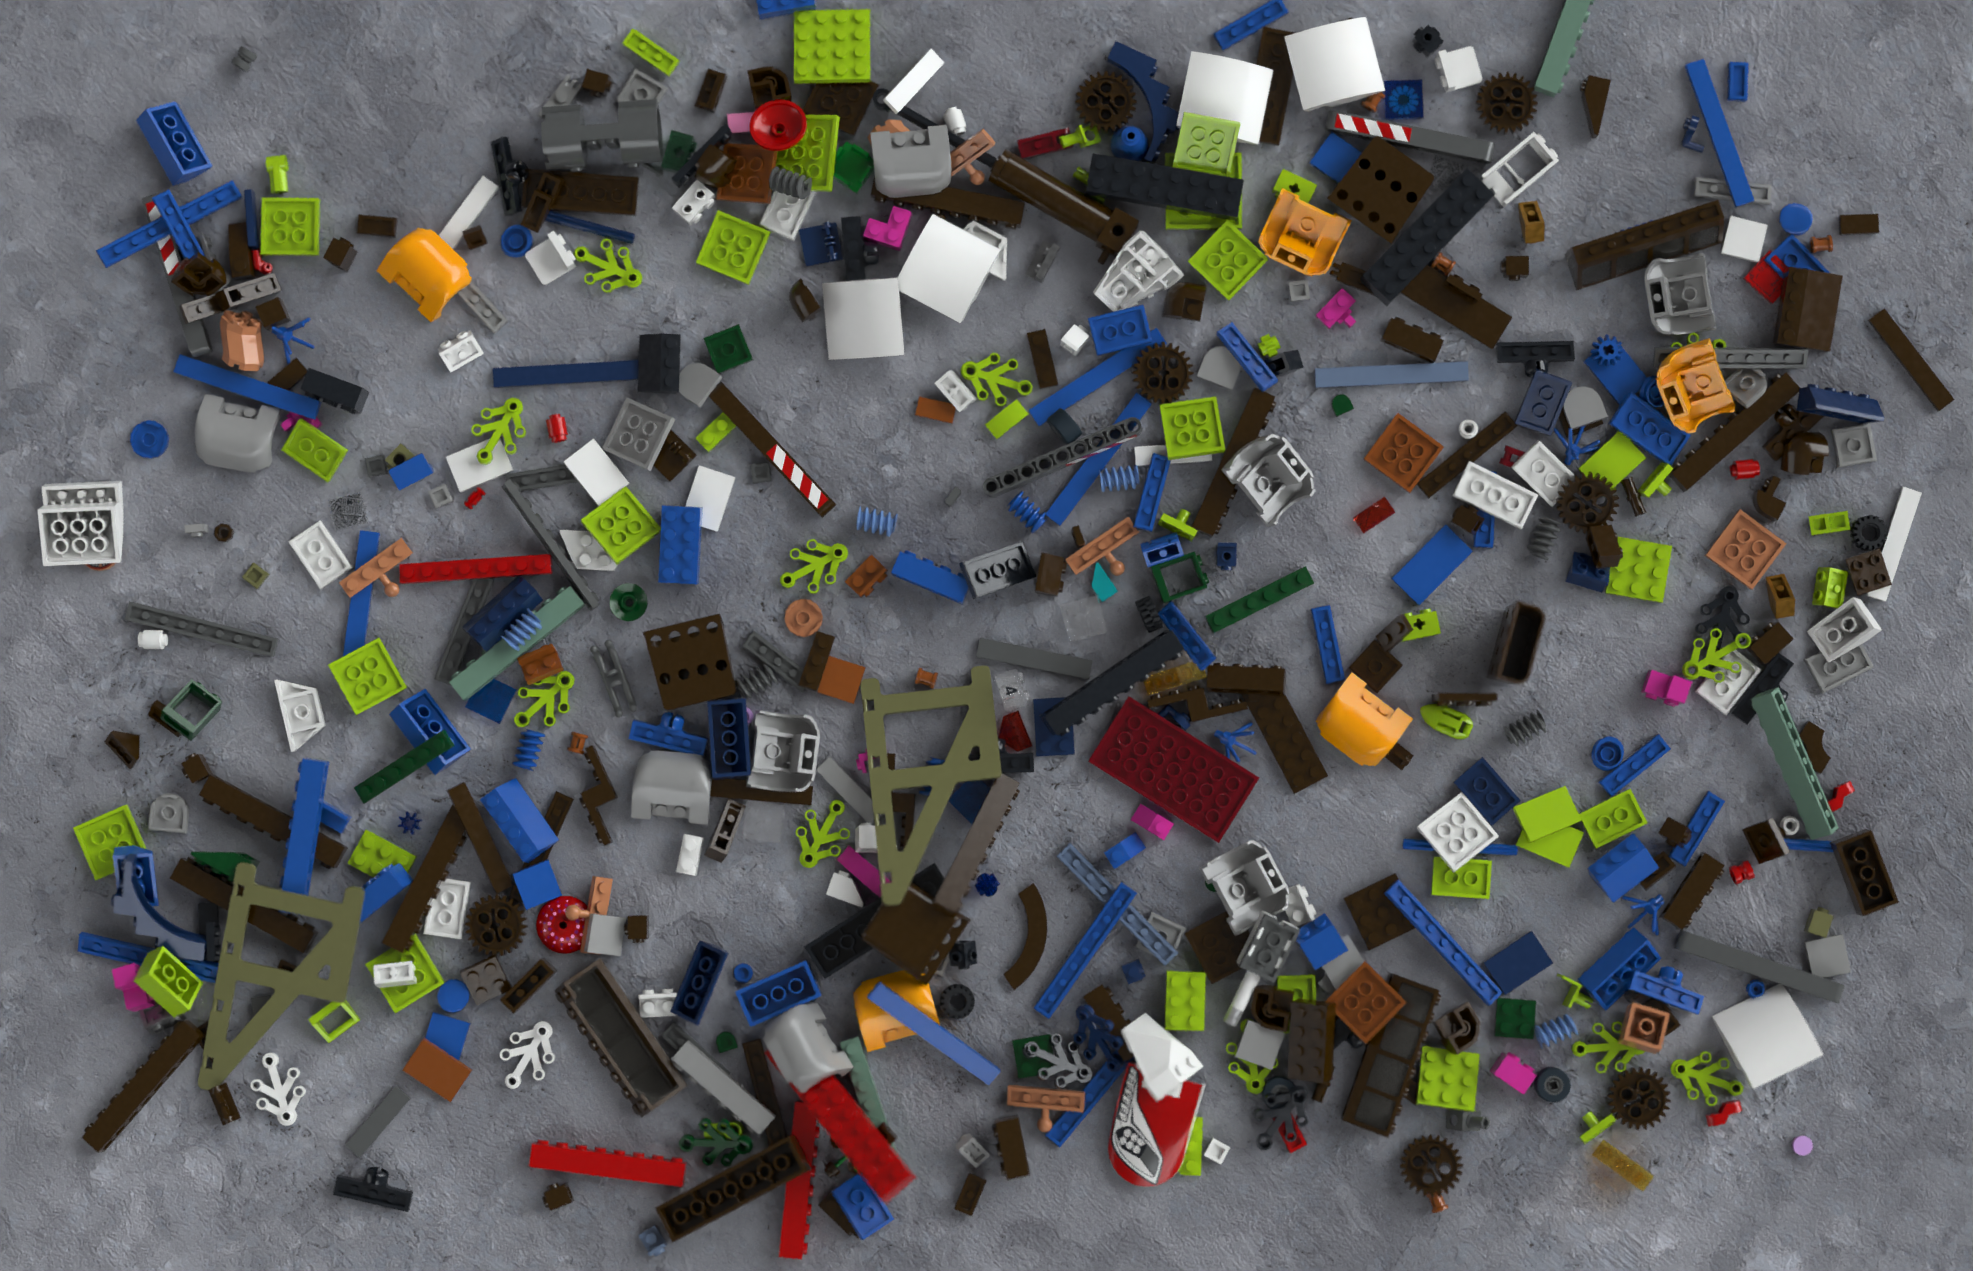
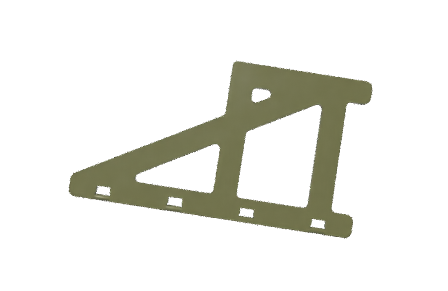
M988 666L973 667L971 670L972 683L968 686L882 695L878 679L869 678L861 681L882 901L886 906L902 903L955 785L960 782L995 779L1002 776L991 674ZM867 701H874L875 710L868 711ZM958 706L969 707L943 764L890 770L888 768L883 720L885 715ZM978 747L980 749V759L970 761L968 757L972 749ZM873 757L880 758V767L874 768ZM930 786L932 790L904 850L899 852L896 846L891 792L899 789ZM879 815H885L886 824H879ZM891 872L892 882L885 883V873Z
M245 862L237 865L198 1079V1086L201 1089L209 1090L220 1085L300 994L343 1003L346 1000L365 892L362 888L348 887L345 890L343 902L338 903L257 885L255 883L256 867ZM239 885L244 886L243 896L237 895ZM251 904L322 919L333 924L328 933L294 971L251 963L241 959ZM228 942L234 943L233 953H227ZM325 965H329L331 968L329 979L320 978L318 975ZM237 980L273 988L275 993L236 1038L232 1042H228L226 1037ZM218 999L224 1001L222 1011L216 1010ZM208 1057L214 1058L212 1068L206 1067Z

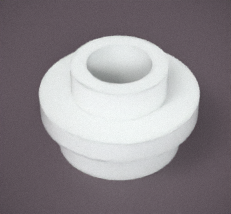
M1464 420L1459 425V433L1463 438L1471 439L1477 435L1478 426L1473 420ZM1471 427L1472 431L1467 433L1465 428Z
M1786 816L1780 821V827L1784 829L1786 835H1793L1798 832L1800 825L1795 817ZM1787 822L1792 823L1791 829L1786 827Z

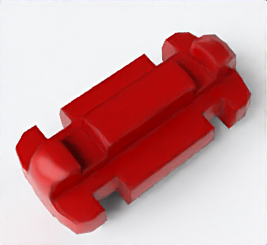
M477 487L476 492L473 491L467 498L468 500L464 501L465 506L469 509H473V505L476 506L482 499V496H485L486 493L480 487Z

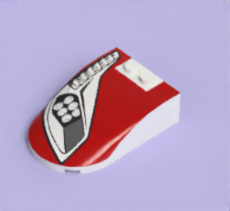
M1128 1062L1111 1126L1108 1154L1115 1171L1124 1180L1142 1187L1157 1186L1171 1179L1178 1172L1184 1161L1206 1084L1185 1080L1159 1101H1156L1143 1083L1145 1078L1141 1069H1137L1135 1062Z

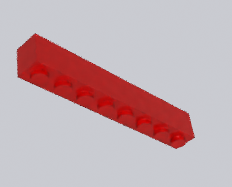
M800 1100L795 1101L792 1135H795L812 1170L786 1183L779 1257L802 1259L803 1254L807 1255L808 1243L804 1242L805 1235H809L810 1230L807 1216H811L812 1204H809V1196L813 1197L814 1185H811V1177H815L816 1173L813 1158H817L818 1154L815 1138L819 1139L820 1127H817V1119L804 1102Z
M537 1139V1142L532 1143L529 1167L683 1187L687 1162H683V1158L671 1157V1160L663 1159V1155L652 1154V1157H645V1153L633 1152V1155L625 1154V1150L614 1149V1152H607L606 1148L595 1147V1150L587 1149L586 1145L576 1144L575 1147H569L568 1143L557 1142L554 1145L549 1144L548 1140Z

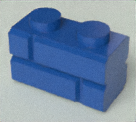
M1177 532L1140 544L1147 567L1184 556Z

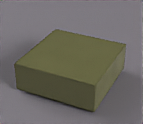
M253 562L242 578L256 589H259L270 574Z

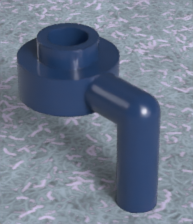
M1692 115L1690 118L1687 117L1684 122L1683 128L1686 130L1681 145L1702 153L1705 146L1690 141L1699 122V117Z
M1166 705L1158 713L1163 718L1169 714L1185 731L1191 726L1189 724L1191 719L1184 712L1181 714L1177 712L1171 705Z

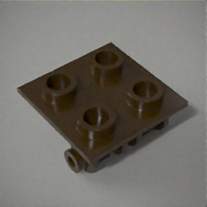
M670 429L653 466L671 482L697 455Z
M1880 548L1845 559L1857 596L1892 585Z

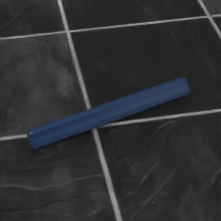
M552 211L549 212L545 219L547 222L633 244L635 239L633 233Z

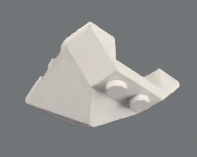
M1138 231L1124 244L1093 293L1115 312L1137 305L1138 301L1146 297L1151 298L1154 296V293L1162 289L1167 290L1184 276V273L1144 231Z
M1146 1013L1121 1030L1130 1053L1133 1052L1137 1063H1135L1136 1067L1141 1069L1145 1078L1143 1083L1156 1101H1159L1203 1067L1189 1048Z

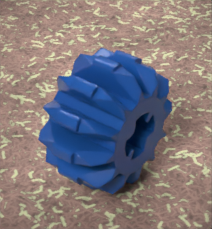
M1608 334L1604 336V339L1599 336L1597 338L1598 343H1592V346L1596 349L1590 350V353L1596 354L1592 360L1599 359L1598 366H1601L1603 362L1606 368L1610 366V363L1615 366L1617 364L1616 360L1622 359V356L1618 353H1623L1624 349L1618 348L1622 343L1621 341L1615 343V336L1611 340ZM1606 347H1608L1610 349L1609 352H1611L1608 355L1604 354L1605 350L1603 349H1605Z

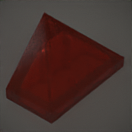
M1383 497L1353 517V519L1364 534L1396 512L1386 497Z
M1019 711L1003 716L998 738L1004 739L1006 745L1017 752L1032 747Z

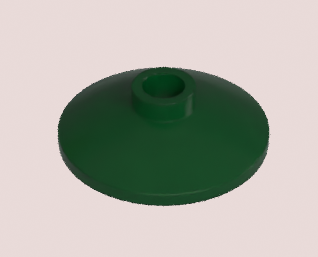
M624 583L616 587L611 593L609 600L610 609L620 620L634 621L645 613L648 606V598L640 586L633 583ZM628 599L633 601L631 606L626 605Z

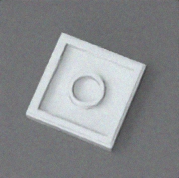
M1730 216L1720 254L1758 263L1768 225Z

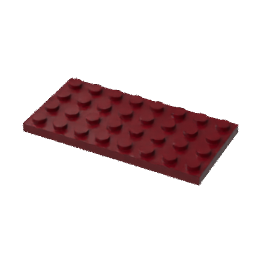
M1129 696L1088 761L1218 843L1259 780V777Z

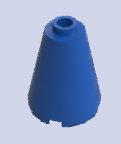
M1124 126L1118 129L1113 134L1110 144L1111 151L1115 157L1135 161L1143 159L1149 146L1146 134L1135 126Z

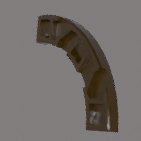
M1034 883L1018 893L1027 913L1028 934L1020 957L1003 974L1014 990L1022 985L1035 970L1043 954L1047 938L1046 910L1042 897Z

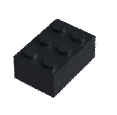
M308 368L300 388L305 391V396L318 401L321 398L323 399L322 402L335 408L340 405L341 409L354 415L355 412L362 413L369 391L363 387L312 368Z

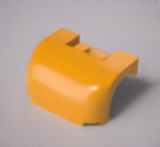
M1282 188L1259 236L1258 243L1261 249L1269 258L1312 277L1313 275L1326 274L1352 220L1335 212L1333 215L1300 200L1299 195Z
M417 228L400 239L389 250L376 270L389 283L395 281L420 305L418 311L431 323L441 316V311L447 302L457 292L469 285L472 279L466 267L468 264L434 231Z
M1710 338L1683 346L1673 351L1662 361L1658 368L1656 382L1674 427L1676 426L1686 433H1694L1698 425L1705 419L1721 413L1735 412L1736 405L1723 379Z
M1351 672L1330 702L1318 715L1316 722L1321 731L1320 735L1361 766L1374 765L1375 767L1399 740L1413 718L1400 708L1393 710L1364 688L1367 683Z
M904 970L863 981L853 992L856 1015L867 1052L885 1048L886 1042L916 1035L914 1031L867 998L879 981L940 1025L929 983L926 986L918 982Z

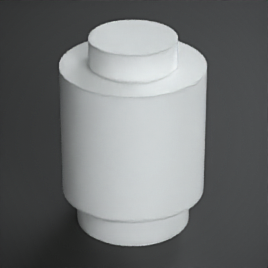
M952 107L945 110L946 113L943 115L948 131L957 136L966 133V124L961 109Z
M144 630L138 634V645L144 649H164L165 645L168 644V635L165 634L164 630Z

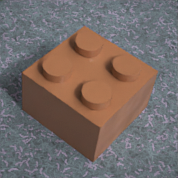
M1632 1002L1626 1008L1618 1043L1652 1054L1660 1052L1670 1013Z

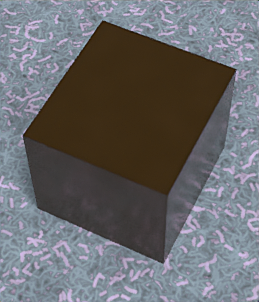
M279 297L255 306L263 327L267 330H271L272 326L278 327L291 321L284 302Z

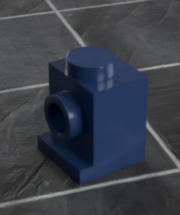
M1217 543L1216 567H1221L1222 571H1232V567H1236L1237 543ZM1225 553L1230 554L1229 560L1224 559L1223 555Z
M1139 958L1121 965L1128 984L1146 977Z

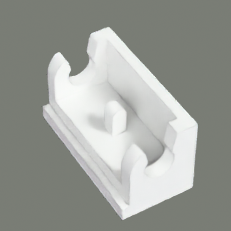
M952 370L947 371L934 383L959 412L965 410L969 404L977 400Z
M412 961L373 965L374 984L378 988L417 984V978L414 974L416 968Z

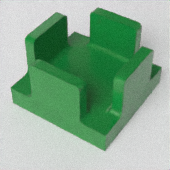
M846 141L836 151L833 179L858 194L874 170L873 158L856 144L852 145Z

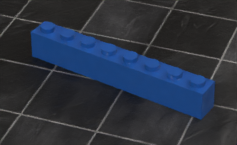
M303 758L299 762L298 773H300L299 781L297 780L295 784L297 796L296 800L294 799L292 803L294 815L293 819H290L289 822L291 834L290 838L286 841L288 854L283 861L285 873L280 880V887L284 891L309 896L330 761Z

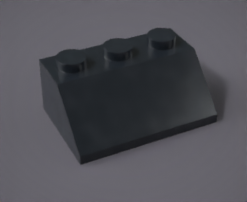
M681 334L639 335L638 392L676 394L679 392Z

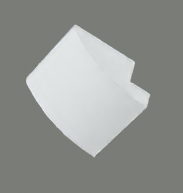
M1366 17L1322 25L1284 37L1304 111L1308 112L1323 106L1333 108L1385 91Z
M1191 51L1176 126L1180 129L1184 112L1237 121L1241 124L1237 142L1258 145L1273 70L1241 60Z
M932 214L898 276L899 291L961 323L971 304L976 300L1001 249Z
M898 277L822 283L829 360L905 354Z
M122 481L45 484L42 486L43 506L37 510L43 566L121 562L123 545Z
M1782 984L1766 989L1765 993L1760 997H1750L1711 1016L1736 1068L1742 1070L1752 1089L1823 1056L1809 1026Z

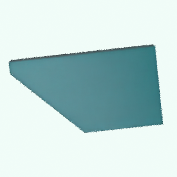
M1099 562L1096 563L1091 587L1101 602L1117 593L1118 590Z

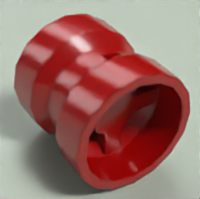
M1748 860L1741 862V865L1729 867V872L1735 885L1742 883L1745 879L1751 880L1755 878Z

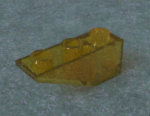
M1190 662L1152 674L1144 681L1148 696L1205 679L1207 675L1205 669L1201 671L1194 662Z
M1604 1139L1592 1154L1642 1192L1654 1178L1651 1173Z

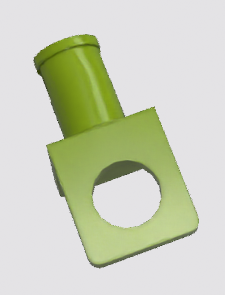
M1080 124L1075 129V133L1060 136V143L1063 148L1079 143L1080 148H1085L1101 142L1096 126L1090 130V126L1082 127ZM1092 131L1095 135L1094 140L1087 141L1085 132Z
M1078 166L1077 171L1074 172L1072 177L1087 185L1089 173ZM1090 196L1094 200L1104 205V198Z
M1557 973L1556 976L1572 984L1562 1005L1571 1008L1573 1002L1589 1009L1591 1005L1585 1001L1593 1003V998L1579 992L1582 985Z

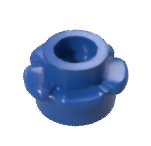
M1754 979L1747 984L1746 991L1751 998L1760 997L1765 993V985L1763 982Z

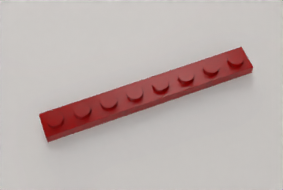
M541 554L399 564L400 583L413 584L552 574V555Z

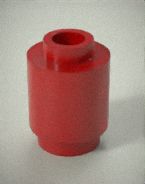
M560 414L550 415L549 419L546 420L549 439L552 440V443L566 441L568 432L565 417H561Z
M1753 459L1733 461V465H1730V474L1734 476L1735 480L1755 478V476L1760 474L1759 462Z

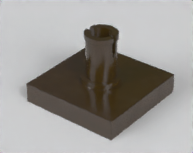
M1773 817L1742 829L1759 864L1790 853L1783 839L1785 831L1782 827H1777Z

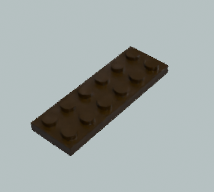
M1263 27L1256 65L1272 69L1273 75L1259 143L1279 146L1293 77V69L1284 37L1295 32Z
M526 169L524 173L529 172V175L523 183V208L528 207L534 190L537 189L543 173L547 170ZM548 170L565 178L551 210L636 216L639 177Z
M1241 694L1244 701L1247 702V706L1293 794L1328 777L1286 695Z

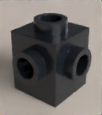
M1429 25L1425 28L1421 26L1414 33L1415 37L1412 41L1414 43L1413 47L1419 53L1422 52L1427 58L1444 42L1439 37V31L1435 27L1431 28Z
M956 941L949 952L950 966H958L959 970L970 969V965L977 964L976 941Z

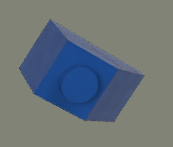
M1134 832L1105 851L1104 854L1115 869L1146 847L1138 834Z

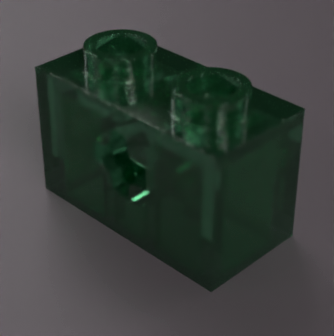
M671 130L661 164L663 170L677 173L687 163L691 153H695L697 147L694 136ZM680 150H682L684 155H680V157H678L676 152H680Z

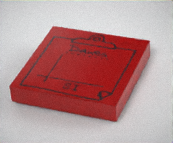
M1769 250L1743 279L1770 304H1773L1781 295L1783 279L1764 260L1772 253ZM1774 255L1770 260L1784 273L1787 266Z

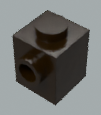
M587 69L582 88L584 91L590 92L589 95L593 97H606L607 92H611L613 81H611L608 74Z
M1505 256L1503 261L1500 262V272L1503 273V278H1509V281H1519L1520 278H1527L1529 275V256Z
M1461 505L1460 508L1458 507L1454 511L1451 522L1475 535L1485 518L1478 515L1479 510L1471 505H1468V507Z
M190 754L185 757L186 761L181 763L184 776L187 779L189 778L192 784H197L208 778L209 775H213L203 754Z
M1667 817L1658 832L1666 839L1665 843L1674 848L1676 845L1683 848L1684 845L1689 843L1692 836V831L1688 827L1670 817Z
M649 915L628 916V923L624 925V934L628 935V939H633V943H644V939H649Z
M557 1182L547 1186L548 1190L543 1193L544 1197H542L545 1207H549L550 1211L574 1201L568 1183L558 1185Z

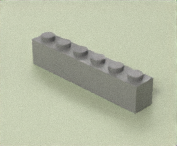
M689 1040L672 1058L674 1061L673 1065L680 1071L684 1069L689 1074L688 1078L695 1084L699 1082L704 1087L702 1090L710 1097L714 1095L718 1099L717 1103L724 1109L728 1107L733 1112L731 1115L739 1122L743 1120L747 1124L746 1128L754 1135L756 1133L760 1135L776 1117L772 1111Z

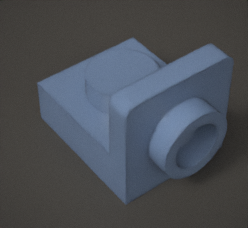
M656 1224L638 1235L646 1247L649 1256L654 1254L656 1257L665 1251L664 1247H666L667 1242Z

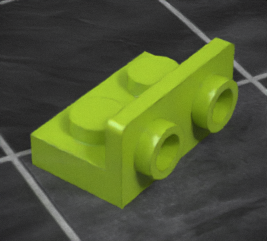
M1818 567L1812 605L1826 606L1834 609L1842 606L1848 571L1831 567Z

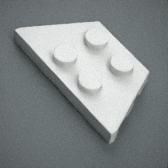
M972 221L963 230L1001 249L989 273L1005 281L1007 238Z
M560 530L565 546L577 569L616 570L618 565L614 563L589 531Z
M274 680L290 750L295 752L326 726L317 688Z

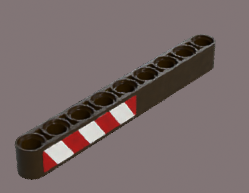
M719 382L709 395L711 400L823 518L836 506L835 502L722 382Z

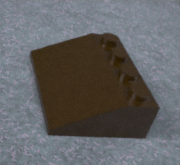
M1785 267L1773 343L1830 352L1843 276L1809 269Z

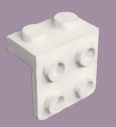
M1472 46L1451 52H1446V50L1438 51L1435 65L1440 70V82L1442 87H1445L1446 93L1482 82V75Z
M554 231L548 234L549 239L525 253V257L543 285L551 283L576 267L573 262L576 260L571 250L567 251L564 244L566 242L562 235H557Z

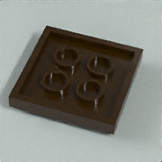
M872 81L816 83L803 112L807 115H838L840 117L838 130L854 137L873 100L874 92L879 88V84Z
M1498 693L1432 694V702H1437V706L1453 705V703H1456V706H1470L1475 703L1476 707H1487L1492 705V702L1498 701Z
M1396 873L1343 898L1368 950L1415 929L1410 921L1384 894L1396 880H1399Z
M1227 911L1184 933L1211 984L1242 969L1236 961L1250 935L1249 930L1236 936L1234 935L1226 918L1230 917Z

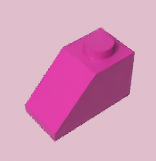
M1142 804L1139 805L1131 818V821L1162 840L1166 838L1174 825Z

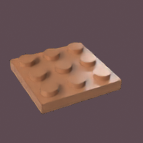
M1739 509L1705 556L1747 588L1753 590L1787 543Z

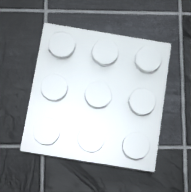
M1462 792L1417 826L1419 832L1453 872L1457 871L1499 837Z

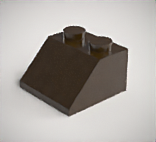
M1041 552L1035 593L1057 597L1058 592L1062 593L1064 581H1060L1061 573L1065 574L1067 563L1063 562L1064 557Z

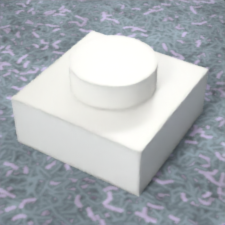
M1212 1138L1204 1156L1222 1164L1230 1147Z

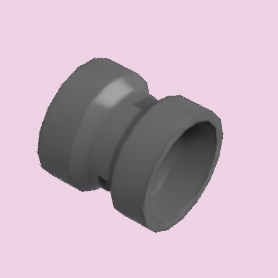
M241 46L238 50L239 54L233 58L231 63L248 72L251 62L255 61L257 55Z

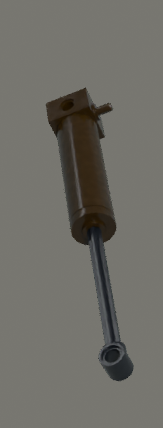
M880 88L876 90L873 94V102L878 110L889 113L892 109L886 103L881 104L877 101L880 96H887L890 93L887 89ZM906 106L897 113V115L924 130L928 129L929 126H939ZM948 131L949 144L957 148L966 141ZM1005 150L998 158L985 152L976 159L991 168L988 181L1095 241L1096 247L1103 250L1097 260L1102 265L1105 264L1109 255L1116 258L1124 244L1133 237L1138 228L1139 220L1118 208H1115L1113 211L1008 150ZM1120 231L1122 235L1115 236L1113 232Z

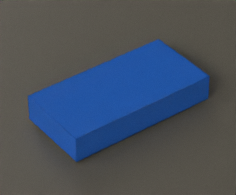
M1749 62L1728 63L1727 101L1748 100Z

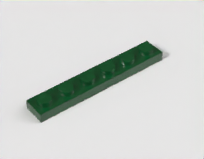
M1305 566L1204 616L1214 634L1314 584V581Z
M442 730L355 786L354 789L363 804H365L455 745L446 730Z

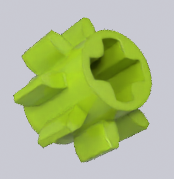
M1269 334L1260 337L1261 342L1257 346L1262 356L1268 355L1271 358L1278 355L1277 350L1281 347L1276 336L1270 337Z

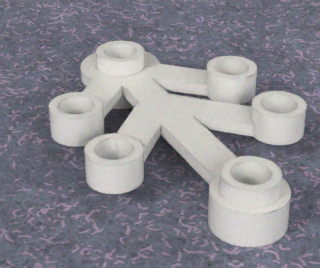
M538 1022L533 1030L521 1033L514 1032L510 1035V1041L513 1044H518L523 1039L533 1037L534 1039L530 1045L514 1049L506 1048L500 1052V1058L505 1061L511 1057L524 1054L514 1072L505 1078V1084L508 1088L515 1089L520 1086V1076L530 1059H532L534 1079L542 1080L545 1077V1071L542 1069L537 1048L542 1043L545 1053L543 1061L547 1064L554 1062L555 1055L552 1053L549 1042L553 1030L548 1022ZM540 1028H545L546 1033L544 1035L539 1033ZM514 1034L519 1036V1041L513 1040ZM504 1051L509 1052L508 1058L503 1057ZM547 1054L552 1055L551 1061L546 1060ZM537 1071L542 1072L541 1078L536 1077ZM512 1077L516 1080L514 1085L509 1082V1079Z
M267 1053L262 1058V1064L269 1070L274 1089L263 1084L260 1079L253 1080L250 1087L253 1091H261L278 1100L280 1107L269 1103L267 1098L258 1099L256 1106L260 1110L266 1109L274 1113L282 1125L289 1126L296 1121L297 1113L295 1108L301 1097L306 1093L303 1086L295 1087L293 1089L294 1096L288 1105L286 1096L295 1079L300 1076V1070L296 1067L290 1068L287 1072L288 1077L282 1087L276 1068L279 1058L275 1053ZM268 1057L272 1058V1064L267 1063ZM292 1070L297 1072L295 1077L291 1076ZM255 1082L260 1083V1087L258 1089L254 1087ZM298 1088L302 1089V1095L296 1093ZM261 1100L265 1101V1107L260 1106ZM284 1113H289L290 1118L288 1120L284 1118Z

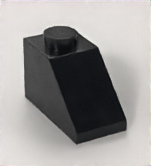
M1298 349L1283 352L1264 360L1276 377L1304 368Z

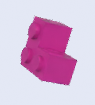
M893 206L888 223L869 218L863 235L864 240L900 251L912 212Z
M1648 670L1641 692L1646 694V698L1655 701L1659 698L1664 700V704L1675 707L1685 704L1692 681Z
M135 963L112 969L115 988L123 991L126 1009L132 1012L155 1006L154 999L133 981L141 967Z
M1502 1052L1489 1072L1524 1095L1537 1076L1532 1073L1534 1069L1526 1063L1524 1065L1520 1064L1521 1059L1514 1054Z

